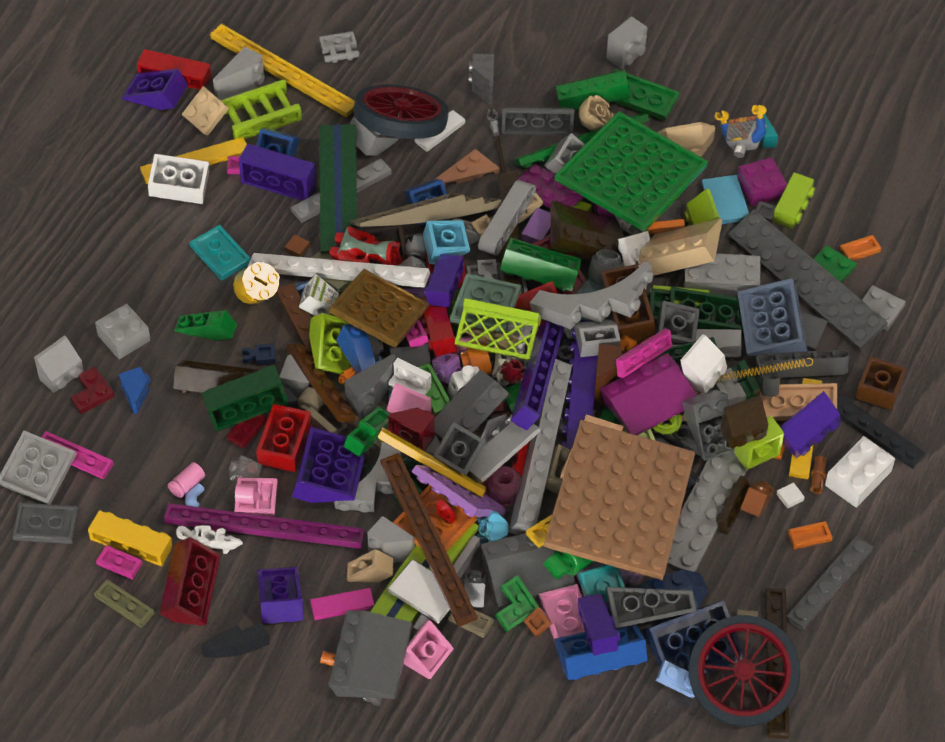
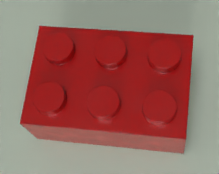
M273 404L256 451L258 465L296 472L310 427L312 426L311 412Z

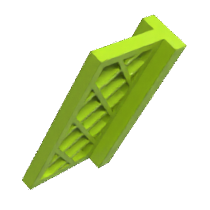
M467 298L464 299V308L455 345L530 361L538 326H540L541 322L539 313ZM467 313L475 314L478 320L468 325L466 322ZM488 318H494L497 324L487 330L483 321ZM506 322H512L516 328L505 333L501 325ZM481 323L485 332L475 337L471 329ZM526 325L533 326L532 333L524 337L520 329ZM499 327L504 335L494 341L490 332ZM468 330L474 337L469 342L460 341L462 334ZM518 331L523 339L512 344L508 336ZM488 334L492 343L487 346L480 345L478 340ZM506 338L511 346L505 350L499 349L497 343ZM525 342L528 346L527 354L518 353L515 347Z

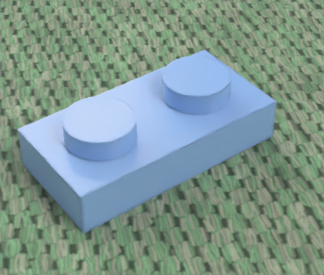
M666 660L662 662L656 681L693 699L695 695L690 685L688 671Z

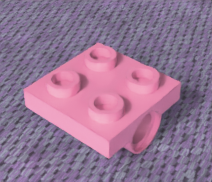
M238 478L235 488V512L275 516L277 479Z

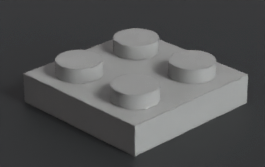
M873 285L862 299L864 303L887 321L888 325L884 328L886 331L889 330L906 301Z

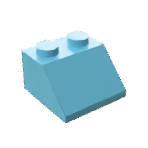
M427 221L423 238L429 264H435L441 254L463 256L470 251L463 221Z

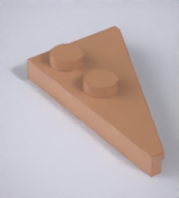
M474 149L435 179L443 180L444 186L451 182L459 184L471 181L472 179L483 178L484 174L492 172L496 175L500 173V168L478 150Z

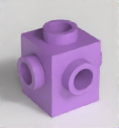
M457 354L441 355L432 361L434 372L439 381L449 384L451 374L462 370L459 355Z

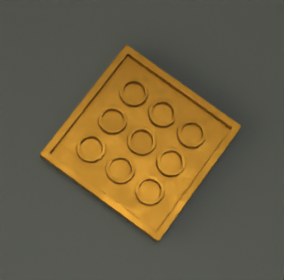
M363 269L330 306L329 313L396 348L422 317L430 303Z

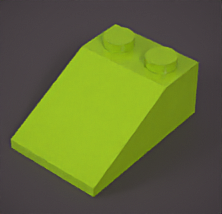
M325 313L311 318L309 338L316 369L340 375L344 373V370L351 367L349 360L336 342L343 325L350 323Z

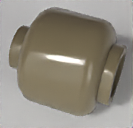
M313 387L304 389L297 399V405L300 410L306 411L309 407H313L319 413L325 405Z

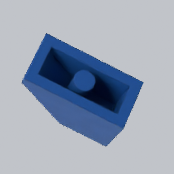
M141 367L119 374L121 387L134 414L138 413L149 393L148 384H150V379L147 373H143Z

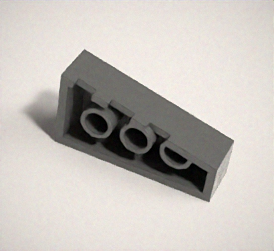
M605 587L610 615H613L615 622L614 628L696 612L694 596L691 590Z

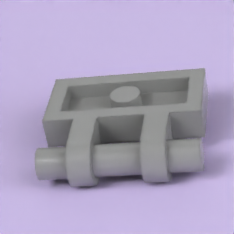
M353 31L319 37L322 53H330V55L324 56L325 63H337V61L344 59L349 61L359 57L358 50L351 51V49H357Z

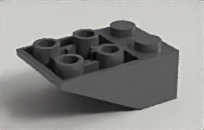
M713 390L682 401L686 422L703 461L735 450V447H729L720 431L723 410L725 407L730 406L727 393Z

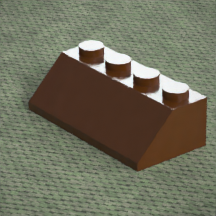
M638 264L601 271L605 288L627 278L639 268ZM645 288L639 296L640 307L631 317L611 311L619 333L636 340L655 335V322Z

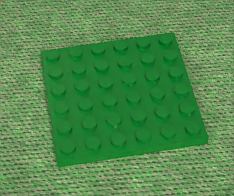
M618 111L555 174V180L646 232L708 166V161Z

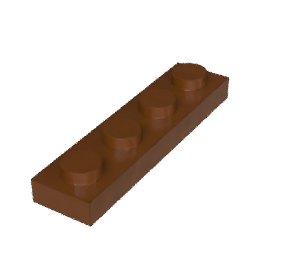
M292 282L278 288L276 295L300 341L307 348V351L312 354L309 338L311 316L309 312L299 308L301 297Z

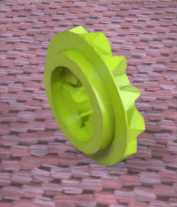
M677 414L669 418V425H663L662 422L654 426L655 433L658 432L664 436L665 434L672 435L675 431L678 432L680 426H682L681 415Z

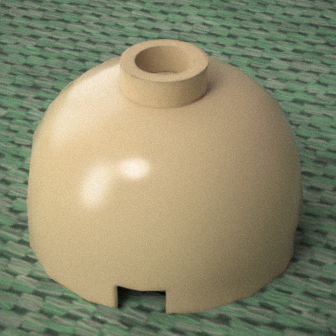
M598 95L594 97L589 96L585 99L578 113L581 124L590 131L600 130L614 114L613 112L610 114L608 110L610 108L609 104Z

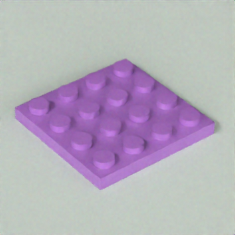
M415 465L412 470L417 475V480L424 484H430L434 492L439 495L444 494L448 497V502L462 507L463 512L470 517H489L491 511L498 512L502 517H506L509 512L508 509L484 493L482 497H479L427 466Z

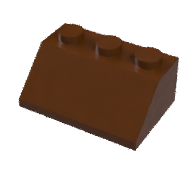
M599 344L593 409H598L604 405L601 388L621 378L617 375L616 359L623 355L622 346Z

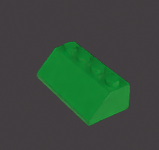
M625 69L556 85L560 107L574 108V110H578L583 101L589 96L594 97L598 95L607 103L631 97Z
M510 238L500 270L508 275L516 274L522 276L523 279L528 281H539L542 285L553 281L559 290L567 292L568 290L573 291L581 259Z

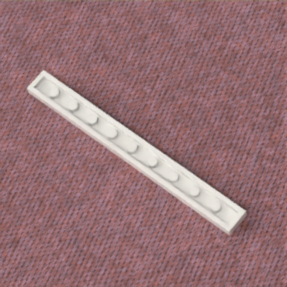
M253 253L248 265L249 267L259 262L270 265L278 274L313 277L316 274L320 278L353 281L363 269H366L394 285L425 288L430 275L428 268Z

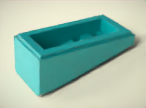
M764 114L763 117L767 126L766 134L760 140L763 148H775L778 135Z

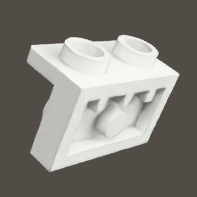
M397 358L394 362V375L389 380V386L394 387L398 383L426 395L431 388V373Z

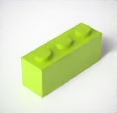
M793 173L774 210L773 223L793 229L796 223H800L803 215L801 212L802 210L806 211L809 204L808 198H812L815 192V187H813L814 179Z

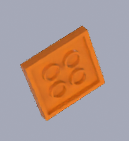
M430 484L420 494V498L444 548L448 552L477 521V516L470 517L466 515L462 507L448 502V497L444 494L439 495L434 492ZM439 499L443 500L453 510L457 519L453 524L448 523L436 514V503ZM402 512L393 523L412 535L415 539V544L420 547L404 512Z

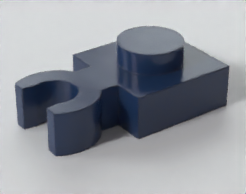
M274 343L255 345V350L250 348L242 349V355H249L242 357L244 364H249L255 360L257 365L276 363Z

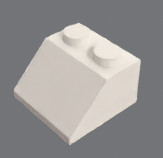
M703 334L680 360L683 374L692 388L704 394L715 385L718 378L727 369L725 355Z

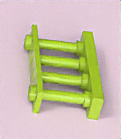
M285 79L221 100L229 107L225 114L229 113L235 124L232 125L234 139L240 137L247 139L259 135L260 129L268 128L274 130L302 120L299 104L291 106L285 96L287 94ZM278 97L284 108L274 111L269 99ZM262 102L268 114L258 117L252 105ZM245 108L251 119L241 122L236 110Z

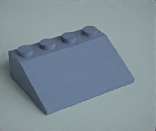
M793 278L737 291L748 356L808 351L798 292Z

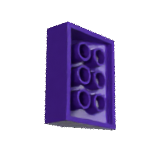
M310 427L292 498L310 503L355 500L365 453L358 457L344 448L346 436Z

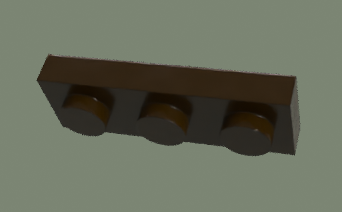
M740 475L737 482L733 484L732 492L726 498L721 513L717 515L716 522L720 532L723 534H729L741 510L746 493L750 487L746 476Z

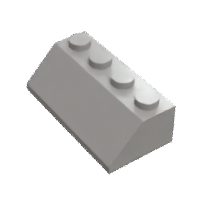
M510 415L504 421L506 424L501 429L497 427L490 433L492 437L486 441L467 476L478 483L484 482L541 430L533 424L526 431L512 422V415Z

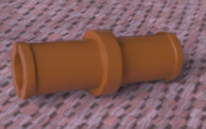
M821 455L814 458V469L811 471L812 483L810 491H814V494H821L823 492V482L827 475L825 471L827 458L825 457L823 460L824 456Z

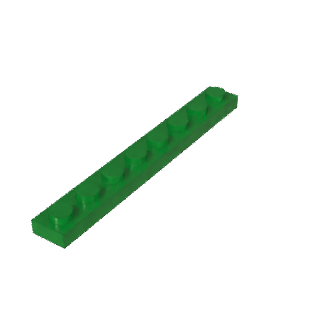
M645 113L630 117L643 125L644 122L649 121L648 114ZM599 130L590 131L576 137L585 144ZM559 143L514 158L515 166L527 168L532 166V162L537 160L538 162L548 160V157L552 155Z

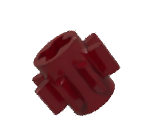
M511 359L509 362L504 361L500 374H502L505 381L514 383L516 379L521 381L525 368H523L519 360Z

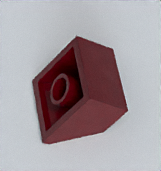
M417 407L390 413L388 416L389 431L424 452L435 438V416L427 410Z

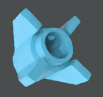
M491 511L489 517H477V521L480 522L478 526L480 534H477L476 537L480 538V544L504 539L509 533L507 521L498 512Z

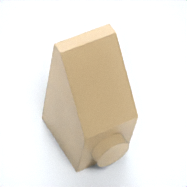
M377 549L348 563L347 581L379 583L393 576V558Z

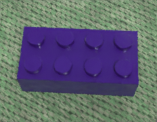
M250 144L246 145L239 158L241 183L301 201L311 197L316 188L315 163L310 161H304L290 155H284Z

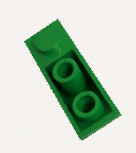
M226 310L180 315L174 331L215 341L232 339L237 323Z

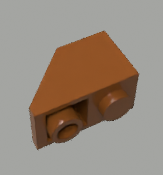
M756 482L748 488L741 510L757 517L761 516L775 489L771 488V484L767 482Z

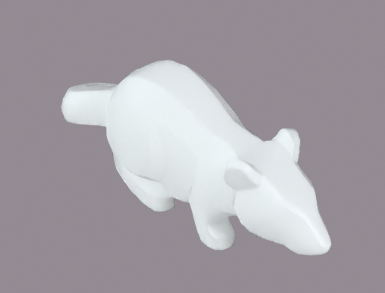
M202 525L196 526L192 531L184 526H179L176 530L178 538L184 540L192 537L210 549H223L224 554L243 544L238 538L223 535L225 534V529L223 528L215 532L211 530L210 526Z

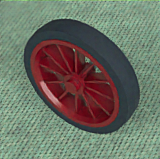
M375 85L358 92L354 103V116L360 124L377 133L397 137L398 139H422L436 136L445 130L448 121V106L439 97L421 89L403 85Z
M732 616L714 623L698 638L689 660V681L697 701L714 718L734 726H757L773 720L790 705L799 686L800 662L793 643L775 624L756 616ZM747 632L744 659H740L729 634ZM749 632L766 638L751 660L746 659ZM727 636L738 662H734L713 647L715 643ZM769 640L776 647L779 654L753 664V660ZM712 649L733 664L734 668L705 665L709 651ZM780 656L783 660L784 673L755 670L756 667ZM704 668L734 671V674L707 685ZM754 674L783 676L784 680L779 692H776L759 680ZM737 677L721 702L711 693L709 688ZM751 678L776 695L766 705L762 706L750 681ZM739 680H742L740 710L724 705L723 702ZM746 680L759 705L757 709L742 710L744 681Z

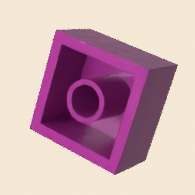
M772 157L739 166L738 181L751 207L758 205L759 201L767 203L781 199L787 183Z

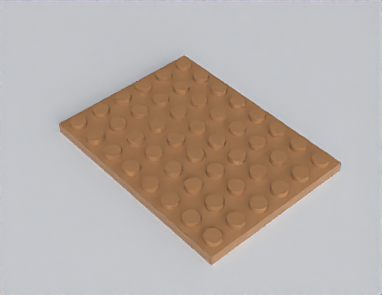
M580 420L543 547L663 580L695 452Z

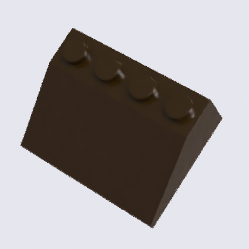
M555 201L551 202L550 249L590 261L592 256L597 254L599 250L607 249L618 253L621 261H623L622 254L618 249V239L624 238V234L617 220Z

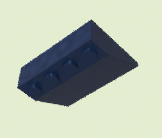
M719 601L699 608L696 612L680 615L643 630L650 650L659 667L666 660L688 671L691 652L698 638L714 623L728 618L730 615L725 601ZM729 634L740 659H744V653L737 634ZM727 636L715 643L713 647L734 662H738ZM712 649L709 651L705 661V665L726 667L731 665L730 662ZM704 668V674L715 671V669Z

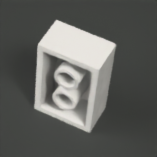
M155 154L148 183L149 196L203 204L209 176V162Z
M863 436L828 472L825 486L857 508L892 472L895 458Z

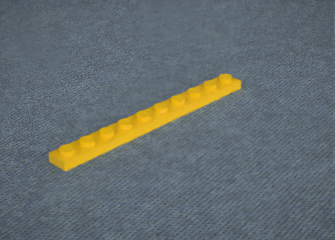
M219 25L210 34L212 40L236 54L244 47L261 54L265 71L281 80L285 79L286 83L346 118L354 111V100L225 25Z

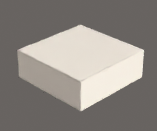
M794 483L777 490V496L787 509L804 501V495Z

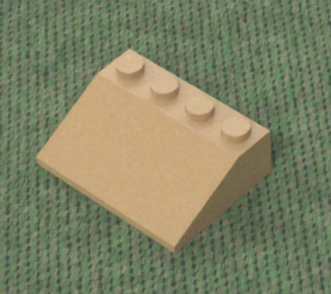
M719 218L655 234L641 248L638 260L639 265L641 266L643 262L650 263L654 276L714 262L722 219Z

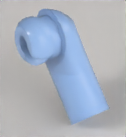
M198 483L186 493V506L199 507V502L196 501L197 497L205 490L201 484Z

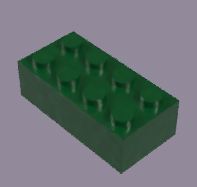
M275 365L265 367L257 372L246 374L241 378L201 392L216 432L269 412L273 404L281 406L289 404Z

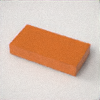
M684 220L656 221L648 228V233L658 234L685 227Z
M874 235L842 244L839 248L841 253L852 261L881 252V246Z
M826 521L788 529L787 532L793 549L830 542L833 538Z

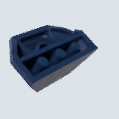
M686 569L666 574L663 580L654 578L645 581L638 587L691 590L696 610L700 608L708 593V588L701 573ZM680 615L672 616V617H667V618H663V619H658V620H653V621L661 623V622L670 620V619H672V618L678 617V616H680Z

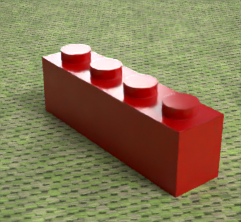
M146 49L143 50L137 62L138 73L178 69L187 82V87L201 90L203 86L206 88L212 76L211 66L208 63Z
M420 297V299L427 302V297ZM429 305L421 317L429 340V350H434L435 357L457 352L446 307Z

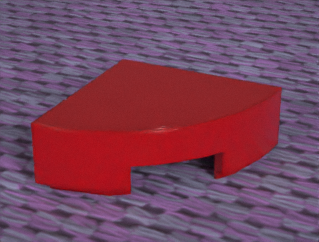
M439 499L436 503V514L448 523L453 524L457 520L453 510L443 500Z

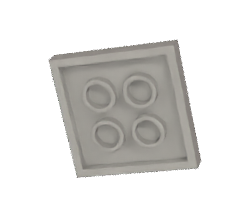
M23 431L0 474V485L44 504L51 505L77 453L74 450Z

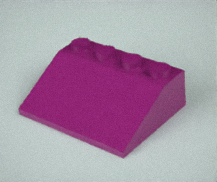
M668 353L638 368L626 377L619 378L601 388L604 404L627 432L634 435H639L683 412L682 401L697 396L678 364Z

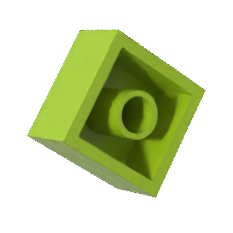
M772 416L767 418L769 424L767 436L758 441L748 442L744 446L735 447L734 454L746 470L780 455L784 432Z

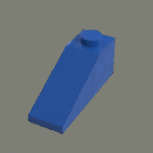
M351 324L343 325L336 342L358 374L376 364L369 337L366 332Z

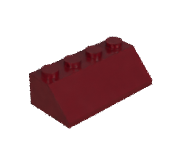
M192 537L175 543L159 614L175 623L206 625L221 554Z

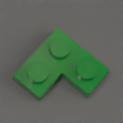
M518 575L500 587L510 605L495 616L506 632L524 621L539 607Z

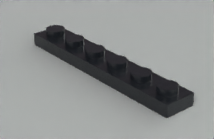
M837 392V410L842 421L912 469L924 458L926 452Z

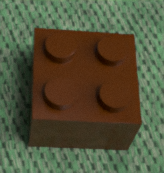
M870 356L858 385L856 399L893 410L904 382L907 368Z

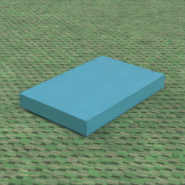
M737 175L701 180L703 191L710 189L719 218L722 219V224L741 222L749 214Z

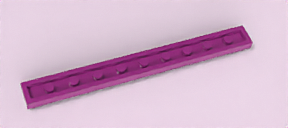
M168 503L164 516V523L189 527L206 525L210 526L213 530L223 528L228 532L362 549L365 537V529L170 503Z

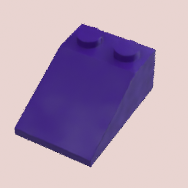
M178 69L138 73L133 78L122 98L123 100L158 110L173 109L188 84Z
M298 567L258 569L262 623L274 624L276 622L303 620V602Z

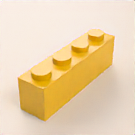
M99 510L88 528L90 540L110 546L161 567L173 549L172 539L168 534L153 531L145 525H137L129 519H121L110 512L105 513Z

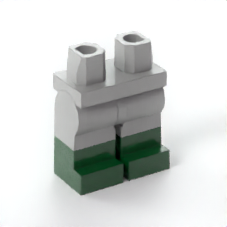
M743 360L738 362L737 366L726 369L728 373L727 381L725 378L722 381L720 377V382L717 380L715 385L707 392L718 390L727 393L729 405H733L759 396L761 388L754 375L751 376L749 372V377L747 376L749 367L746 361Z

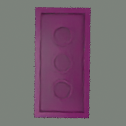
M536 164L519 177L520 181L536 186V193L543 201L542 205L550 209L552 201L573 207L584 198L555 180V173Z

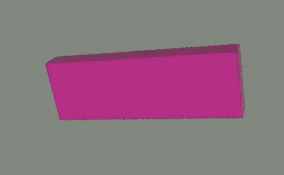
M370 588L310 599L314 620L344 615L347 610L365 611L374 607Z

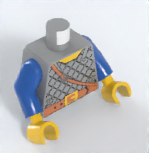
M763 105L752 106L754 116L730 119L729 123H727L729 114L726 111L722 110V118L719 112L715 113L716 120L722 123L720 126L727 145L734 150V155L738 158H743L745 151L755 150L760 140L766 134L767 125L763 117L766 113V108Z

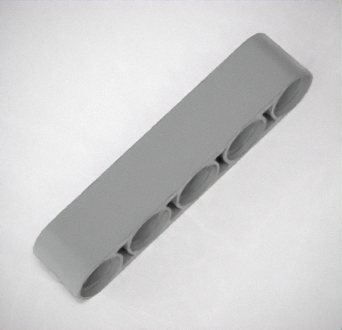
M516 180L481 236L478 244L479 250L496 256L500 253L532 201L536 192L535 185Z

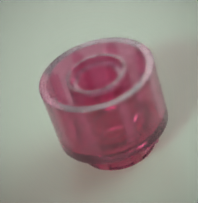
M502 466L498 468L487 479L488 496L502 506L515 503L521 486L520 474L511 467Z

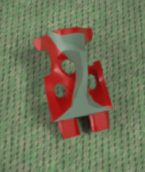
M347 227L345 233H336L335 243L340 245V247H331L330 249L331 259L339 261L370 263L369 259H372L383 265L399 266L402 263L399 253L400 242L377 241L375 236L353 227Z

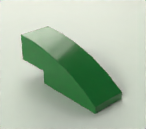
M381 407L376 408L362 419L358 427L348 435L343 447L360 457L378 439L382 427L387 429L390 413Z

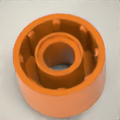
M467 347L466 351L461 352L460 358L463 367L467 365L477 366L479 370H482L488 376L492 375L493 371L488 352Z

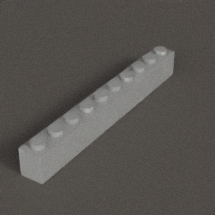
M555 359L540 417L534 422V425L541 431L529 442L524 470L521 475L508 531L514 535L526 533L527 529L537 524L572 368V365Z

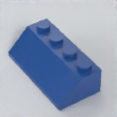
M636 624L614 628L615 630L618 629L620 634V642H617L618 651L595 656L592 654L585 632L554 639L562 670L567 679L576 680L583 676L597 675L604 671L618 670L624 666L638 665L641 662L648 661L645 638Z

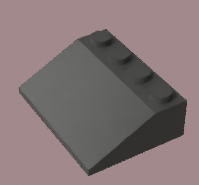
M526 533L481 544V559L498 607L510 604L500 587L517 575L533 598L539 597L540 593L575 585L574 576L565 574L560 579L555 580L543 565L554 554V549L543 546L538 548L528 538Z
M347 610L329 681V686L336 696L395 699L412 623L369 611Z

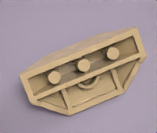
M698 122L665 128L657 133L694 154L702 156L714 140L715 126Z

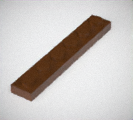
M288 344L285 350L289 355H292L307 380L338 422L354 423L357 416L351 406L347 404L342 394L335 388L333 382L325 375V372L315 368L314 358L307 351V348L302 344Z

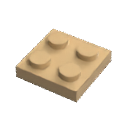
M203 86L182 115L203 134L208 136L229 107Z

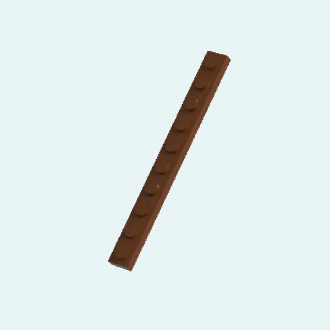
M397 453L380 459L385 474L457 626L460 627L476 621L477 614L400 454Z

